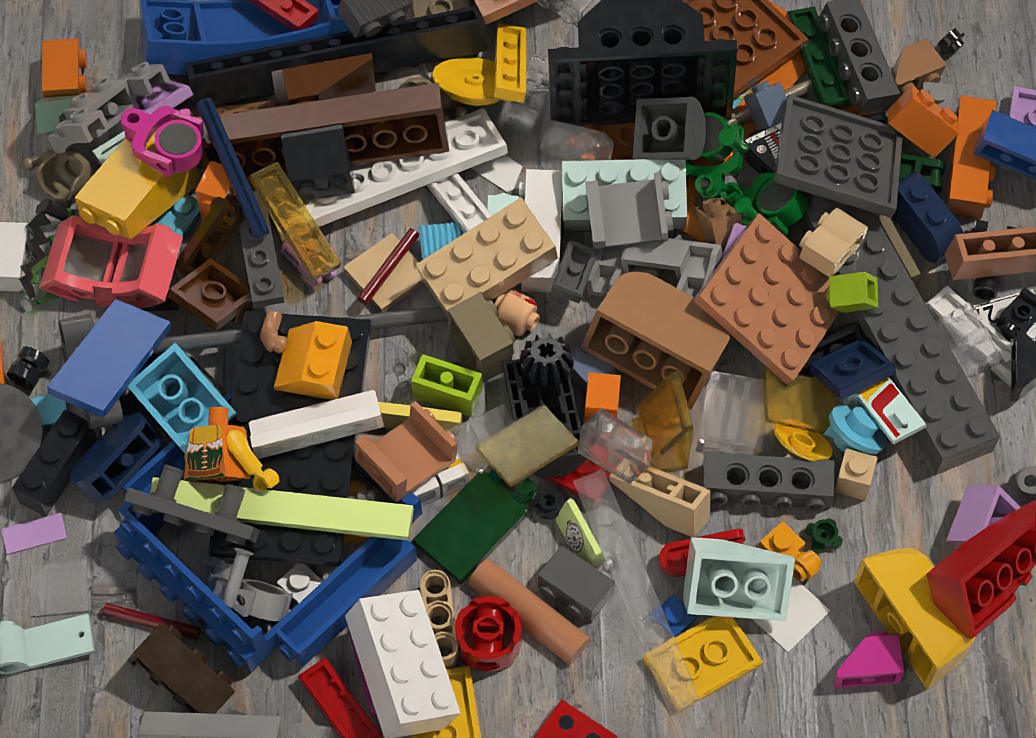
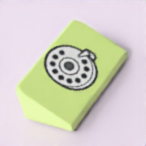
M570 498L561 508L559 516L556 517V523L572 552L593 567H597L605 563V557L574 499Z

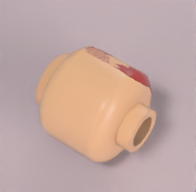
M516 290L500 295L494 304L499 313L497 318L503 326L508 325L515 336H521L527 330L532 332L539 322L540 315L537 314L538 306L536 301Z

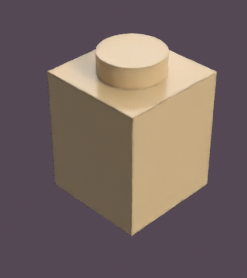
M846 449L834 493L865 501L878 457Z

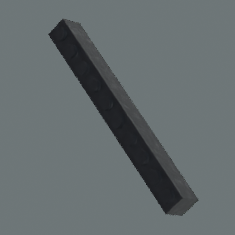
M472 6L406 19L394 27L388 24L371 37L363 35L354 38L351 31H345L186 63L191 91L194 94L192 96L195 109H197V103L206 98L212 99L216 106L228 102H241L258 96H271L275 94L272 72L282 69L372 53L374 73H387L393 69L416 67L423 63L446 61L449 58L464 55L472 56L479 52L487 51L483 17L478 7Z

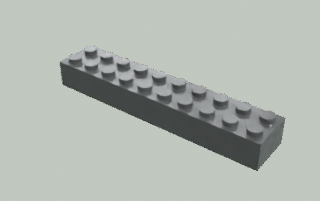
M807 196V210L803 217L797 221L804 235L809 230L814 232L817 229L816 225L825 212L830 214L835 208H839L868 227L861 245L845 261L834 276L867 272L877 277L878 309L848 312V315L853 323L858 324L863 339L895 364L896 374L889 378L926 423V428L914 435L936 475L993 452L1000 435L875 214L824 197Z

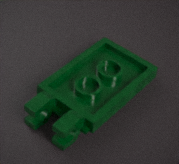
M504 457L492 467L489 474L486 471L482 474L478 472L413 538V544L460 585L527 517L525 510L528 506L526 505L537 494V490H535L537 485L528 477L516 487L513 494L503 486L513 474V464Z

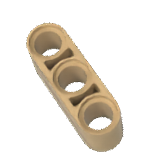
M431 570L426 572L421 578V597L438 647H448L452 650L448 656L442 657L445 668L451 669L456 666L459 660V651L455 634V617L450 581L444 572ZM433 585H439L444 588L438 594H432L427 591ZM436 616H444L448 619L442 625H436L431 622Z

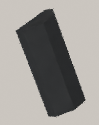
M520 359L503 361V372L522 469L542 479L569 475L587 461V451L570 375L568 380L560 379L558 387L551 382L544 388L540 381L532 385L529 377H524L521 371Z

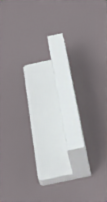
M374 390L249 422L251 445L257 459L384 427Z

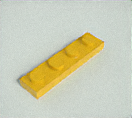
M497 23L495 31L494 97L507 102L516 101L524 103L526 95V28Z

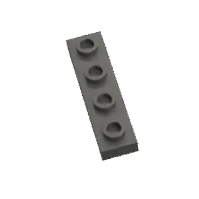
M264 190L253 191V194L270 233L265 237L256 239L245 217L239 225L253 308L285 303ZM233 195L234 202L239 203L236 195Z
M164 464L155 493L147 494L132 488L127 490L124 500L133 504L132 511L151 517L152 512L155 511L164 514L163 521L182 526L183 522L187 521L196 524L195 531L213 536L215 531L227 534L226 541L245 546L246 540L253 543L257 541L260 530L240 523L239 519H236L246 491L242 488L227 484L218 512L213 514L176 503L177 500L174 497L183 470Z

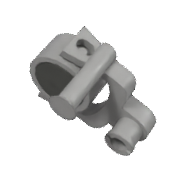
M234 548L237 552L234 561L217 557L214 571L209 573L206 586L212 589L213 593L222 599L228 607L233 608L243 617L251 615L269 621H280L287 615L293 596L292 593H288L279 587L265 582L243 579L249 557L253 555L252 552Z

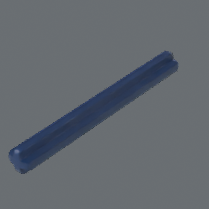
M210 98L201 100L197 103V109L252 234L256 239L265 237L270 233V230L216 107Z

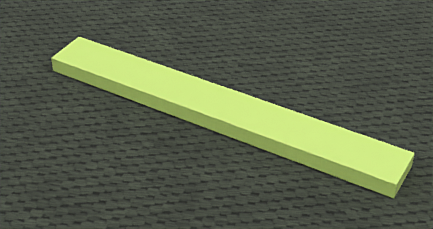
M153 477L150 494L152 492L155 493L160 478ZM180 480L174 499L177 500L176 503L213 514L218 512L226 485ZM239 487L246 490L236 518L239 519V522L409 541L414 512L413 505L275 490L258 491L255 488Z

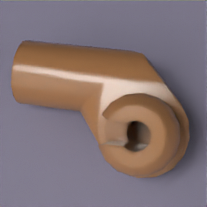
M267 311L260 338L267 351L272 352L273 350L280 354L285 350L287 338L278 335L282 315L276 311Z

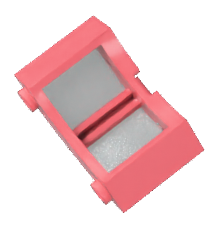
M72 215L57 226L39 288L78 302L79 298L96 300L95 304L98 307L109 308L115 299L127 304L135 303L136 308L158 305L166 301L183 236L173 232L166 225L156 223L145 227L144 230L130 240L122 235H113L106 228L98 224L87 223L80 216Z

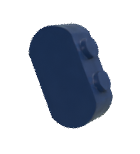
M913 172L899 180L897 208L893 218L923 257L931 263H936L946 257L945 252L955 234H963L961 225L923 175Z
M129 412L123 415L122 423L111 425L75 464L70 473V480L92 503H103L114 497L160 447L162 435L141 412Z

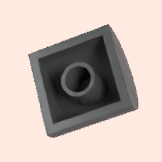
M696 98L637 99L633 160H696L700 157L705 144L706 123L702 106Z

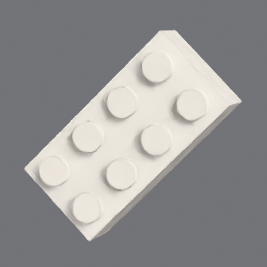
M414 590L360 598L345 617L384 738H397L445 729L461 712L420 591Z

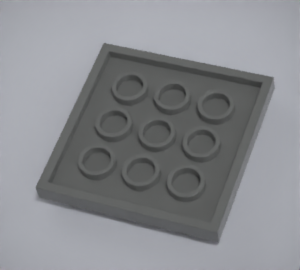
M788 94L783 109L773 182L892 218L897 208L903 135L891 125Z

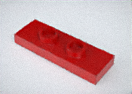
M326 657L298 675V680L340 738H383Z

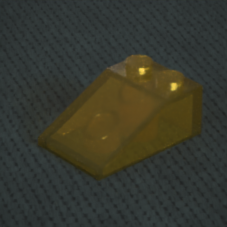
M674 371L666 377L637 406L636 418H632L635 437H640L642 447H639L641 463L666 473L688 469L694 432L679 371Z

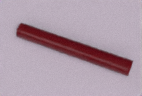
M410 228L357 297L360 303L363 305L369 304L419 237V233L416 230Z
M106 603L103 608V616L155 629L160 623L165 627L170 624L183 637L198 640L200 637L201 627Z

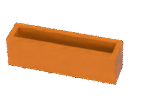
M960 96L956 109L959 134L952 142L946 206L953 215L981 219L984 209L991 207L993 190L988 189V183L993 182L996 165L973 154L984 122L992 110L996 111L997 100Z

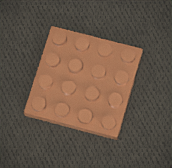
M758 213L746 226L693 301L788 385L795 380L840 311L831 308L827 299V288L830 286L829 277L800 259L801 251Z

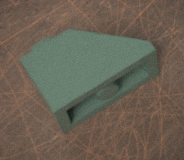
M78 95L43 97L35 103L38 134L56 131V126L67 120L63 110L70 106L72 99Z

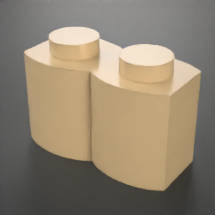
M835 208L830 214L825 212L816 225L817 229L814 232L809 230L799 244L802 248L799 258L828 277L834 276L845 261L861 245L868 227L839 208Z

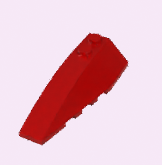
M1036 500L1009 513L977 533L927 573L933 603L967 638L973 639L1011 607L1017 599L1014 594L1020 585L1026 586L1032 579L1031 570L1036 565Z

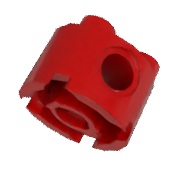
M494 596L477 597L470 601V604L464 609L462 608L457 615L455 634L459 655L464 665L483 672L500 671L512 666L515 658L519 655L522 644V626L519 614L510 606V603Z

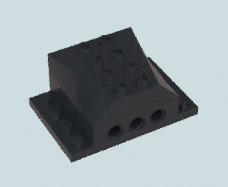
M600 0L578 21L577 48L559 47L557 49H548L551 128L635 123L637 99L694 97L700 102L704 113H716L724 119H732L737 41L725 39L705 41L703 15L682 0Z

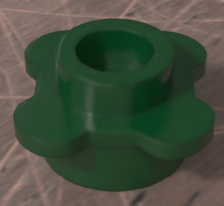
M833 519L819 520L815 524L809 523L806 527L805 532L811 538V549L814 552L822 553L827 548L838 549L841 547L843 540L838 536L837 523ZM824 533V534L827 535V537H826V538H822V537H821V534Z

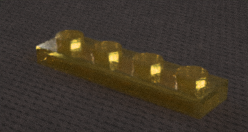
M275 162L251 174V183L312 281L340 268V260L279 163Z

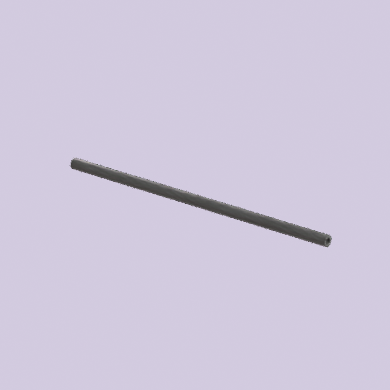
M438 306L340 318L369 319L372 324L371 330L444 322L447 321L448 317L442 308ZM242 329L165 337L152 355L164 353L174 343L183 351L239 345Z

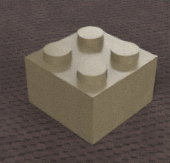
M479 292L448 309L447 335L470 370L482 373V382H485L503 372V361L512 360L515 337L508 325L503 326L497 318L499 313L491 300L486 301L483 294Z

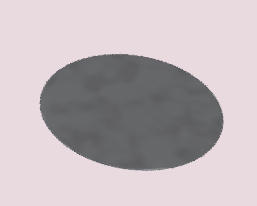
M0 383L1 483L18 476L24 471L41 445L43 431L41 417L33 401L19 389Z

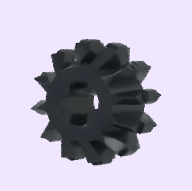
M550 333L546 338H541L536 334L534 342L526 341L524 350H521V371L524 377H529L532 385L540 381L544 388L551 382L558 387L560 379L568 380L570 371L573 370L574 357L570 344H565L562 336L553 339Z

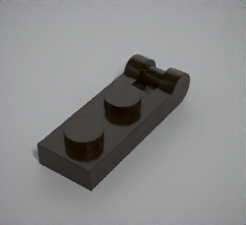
M222 197L213 199L209 214L176 260L175 268L178 272L189 275L210 258L215 261L245 217L239 203L233 202L230 204L227 199Z

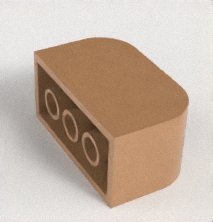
M628 272L621 275L614 282L599 305L580 349L611 364L618 370L692 410L730 339V333L693 301L694 297L651 274Z

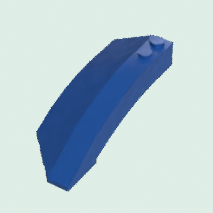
M139 0L143 63L148 62L149 65L163 64L167 74H177L188 77L186 63L350 31V29L344 23L341 15L338 14L341 0H305L319 10V18L308 28L298 31L291 30L248 0Z

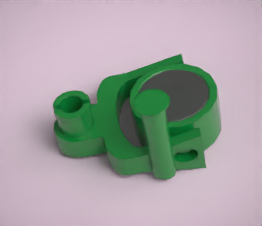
M706 112L704 113L706 137L700 158L708 162H717L724 160L731 152H733V155L728 161L712 166L693 165L690 162L691 160H686V175L697 178L695 187L705 199L721 198L720 192H724L722 187L725 185V176L736 174L741 170L742 155L747 153L749 146L743 141L744 128L737 123L730 124L716 113Z
M774 173L760 174L752 183L751 188H739L735 182H729L722 187L724 192H720L721 197L736 212L741 213L743 225L747 226L752 218L758 214L759 210L765 219L783 235L788 233L786 227L796 223L803 217L808 207L806 193L774 183Z

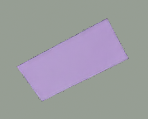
M61 513L1 529L7 554L67 538Z

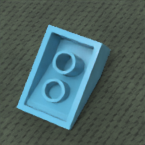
M176 343L139 373L128 386L185 454L188 449L191 429L208 426L210 407L228 408V421L237 414L203 372Z

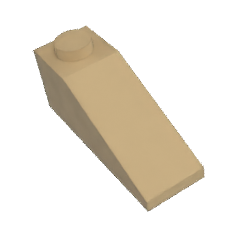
M625 457L609 475L611 483L668 528L690 537H695L710 519L709 489L628 457Z

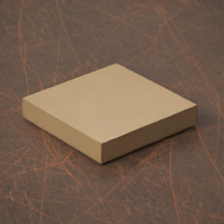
M391 233L344 266L346 275L361 291L367 286L400 242L399 239ZM409 250L371 300L381 313H385L425 284L416 267L419 261Z

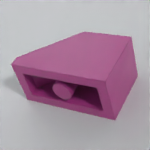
M880 631L865 637L836 671L833 688L900 683L905 672L899 634L889 635L888 632Z

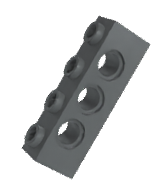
M834 0L826 2L818 19L819 28L826 34L829 42V52L836 59L839 75L846 83L851 104L855 105L859 116L887 111L897 101L900 92L861 0Z
M705 452L702 469V487L710 490V503L715 505L735 502L747 507H756L764 504L773 505L778 509L806 507L810 511H822L831 508L834 498L835 461H809L803 458ZM738 478L743 483L740 485H733L728 481V479ZM770 480L775 486L765 487L760 481ZM802 482L807 488L797 489L793 486V483Z

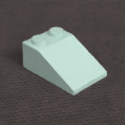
M691 537L683 590V602L687 614L786 621L795 558L727 540Z

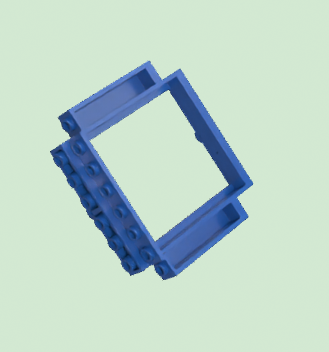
M232 390L224 396L229 405L231 403ZM174 440L136 472L124 485L125 495L128 488L150 494L153 477H161L164 464L183 470L181 480L184 481L185 453ZM354 459L353 468L390 502L413 505L412 523L423 514L421 501L412 492L395 502ZM124 500L125 503L117 509L122 522L119 524L120 527L114 531L118 541L115 547L119 553L128 561L133 558L139 564L137 569L149 582L155 579L161 585L159 590L168 601L173 603L176 600L182 607V613L191 623L195 624L198 621L205 628L203 631L205 636L215 646L221 643L228 650L225 654L238 668L243 665L250 672L277 648L288 661L292 662L295 659L303 667L348 625L345 615L360 598L381 595L417 561L415 546L408 540L370 537L264 635L258 625L251 629L154 536L167 523L163 521L164 514L152 513L150 517L132 511L133 504Z

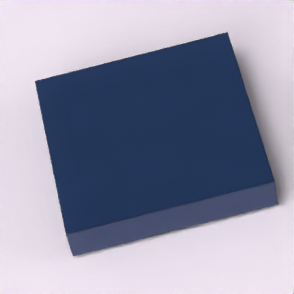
M863 338L809 364L811 374L840 400L896 374L895 364Z

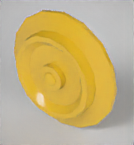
M459 57L443 61L434 68L432 73L434 83H439V88L457 102L483 106L494 104L501 100L494 97L495 61L476 57Z

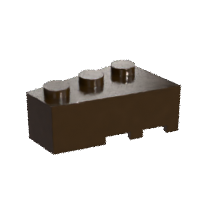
M160 623L131 654L127 662L133 667L139 664L151 675L149 677L150 681L156 686L162 685L173 696V700L189 713L216 714L236 692L231 687L233 684L232 680L221 670L215 673L206 664L208 659L200 650L195 647L190 650L181 641L184 637L176 628L170 624L165 627Z

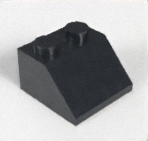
M342 124L281 134L288 181L295 203L355 193L353 165Z

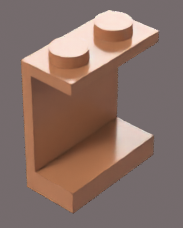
M414 401L410 404L409 419L374 443L366 435L356 440L354 459L397 502L456 461L458 443L455 436L449 430H444L436 422L430 410L423 409Z

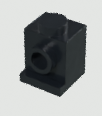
M1026 287L1020 291V294L1000 314L996 324L1007 338L1013 339L1017 330H1023L1029 336L1036 328V295Z

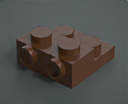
M211 258L169 289L168 298L214 331L219 330L229 321L236 324L244 317V311L251 312L255 309L253 308L249 284Z

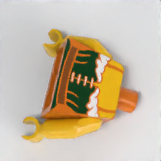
M210 407L208 426L191 429L188 449L185 454L184 481L218 484L250 479V475H254L253 486L258 491H265L267 488H272L279 483V476L274 470L266 469L262 471L261 462L251 451L247 442L245 428L228 425V408Z

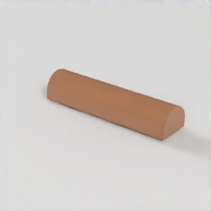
M485 559L470 577V588L482 597L494 596L510 603V606L520 616L522 629L569 666L591 643V638L491 559Z

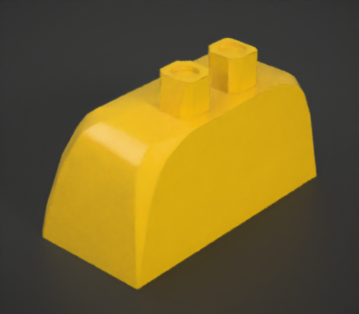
M901 548L863 558L860 561L854 579L855 585L889 635L899 634L902 654L927 690L930 689L965 659L976 637L973 639L967 638L933 603L927 573L935 566L929 557L915 548Z

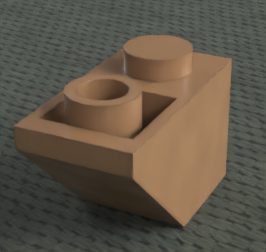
M927 38L904 47L894 65L892 75L900 92L898 98L911 85L920 90L923 82L939 83L941 80L940 76L946 64Z
M707 199L702 202L703 205L694 207L695 214L707 243L721 245L723 253L734 223L743 225L741 213L736 212L723 199Z

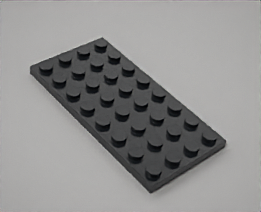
M244 311L230 406L237 414L228 421V425L245 428L247 442L254 453L250 440V421L331 400L274 390L283 353L279 354L273 350L272 352L267 351L261 341L260 333L267 313ZM281 314L282 320L278 329V335L286 338L289 329L315 321L347 326L352 345L338 399L363 392L372 326L371 320ZM357 434L258 459L262 464V471L272 469L279 476V483L266 490L349 499ZM250 475V479L218 484L254 488V475ZM240 522L260 530L256 543L246 540L245 546L226 541L227 534L215 531L214 535L210 536L208 548L210 557L235 558L237 552L234 548H240L253 553L249 560L340 566L345 534Z

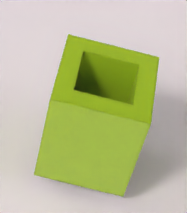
M867 272L829 276L830 286L827 288V299L831 308L842 313L878 309L877 277Z

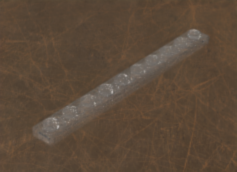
M604 469L574 480L578 495L679 738H716Z

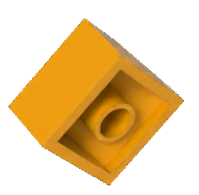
M315 321L289 329L287 344L282 354L274 390L330 400L338 399L352 345L348 327Z

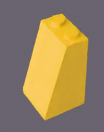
M157 130L145 147L146 150L156 153L155 134ZM125 137L74 198L79 209V215L84 221L90 224L96 223L106 228L113 235H122L131 240L199 184L200 178L196 166L185 172H173L170 178L165 176L144 161L136 158L133 155L132 142L128 141Z

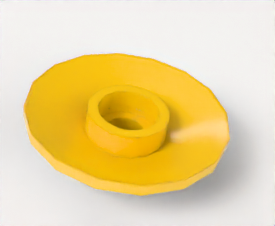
M791 420L779 421L774 426V435L787 449V453L792 458L816 461L829 460L833 455L829 442L809 426Z

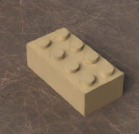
M521 197L417 263L416 267L421 279L448 317L449 308L479 292L483 294L486 301H493L557 260L558 256L555 244Z

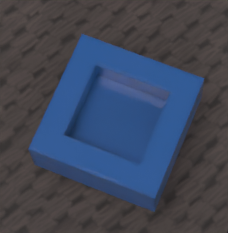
M673 594L650 615V620L671 640L686 631L697 620V615L687 614L684 603Z

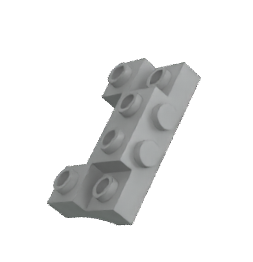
M148 62L140 63L132 68L133 73L126 74L118 80L100 79L93 83V88L90 91L73 98L72 104L63 110L67 120L59 123L56 126L57 130L47 137L54 152L65 153L69 150L71 144L90 143L93 140L92 137H100L117 124L125 110L139 107L135 96L151 95L154 93L151 87L152 84H167L170 81L163 64L149 65Z
M668 238V240L597 249L598 254L586 284L587 292L590 295L605 297L614 282L621 275L628 272H645L695 298L723 260L722 246Z

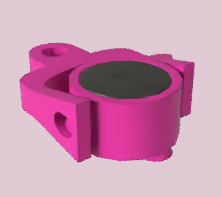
M162 106L151 115L137 108H130L122 113L121 126L125 132L126 139L132 142V151L136 158L144 161L169 178L173 175V172H185L199 164L202 157L201 137L204 135L203 120L191 116L189 109L185 108L178 111L170 106ZM157 130L155 134L156 153L146 150L145 147Z

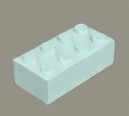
M686 160L562 161L564 231H591L585 182L598 180V186L651 180L654 179V173L660 172L661 182L667 181L669 200H664L665 212L671 211L673 229L686 228Z

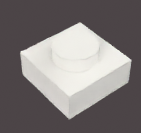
M297 563L277 582V585L288 593H292L291 600L298 605L323 581L305 564Z

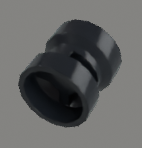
M23 346L18 354V362L12 364L6 374L15 384L28 390H34L39 382V374L45 372L50 364V360L38 350Z

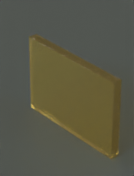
M764 368L762 374L765 422L824 434L831 425L829 414L837 406L836 395L818 379L797 375L795 380L787 385L769 368Z
M542 405L476 445V450L511 487L578 446L579 441L545 405Z

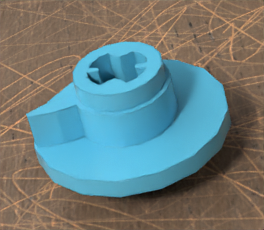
M840 404L831 410L829 414L831 425L824 435L833 438L834 443L840 450L845 452L846 449L867 454H877L885 448L887 442L885 434L865 408Z

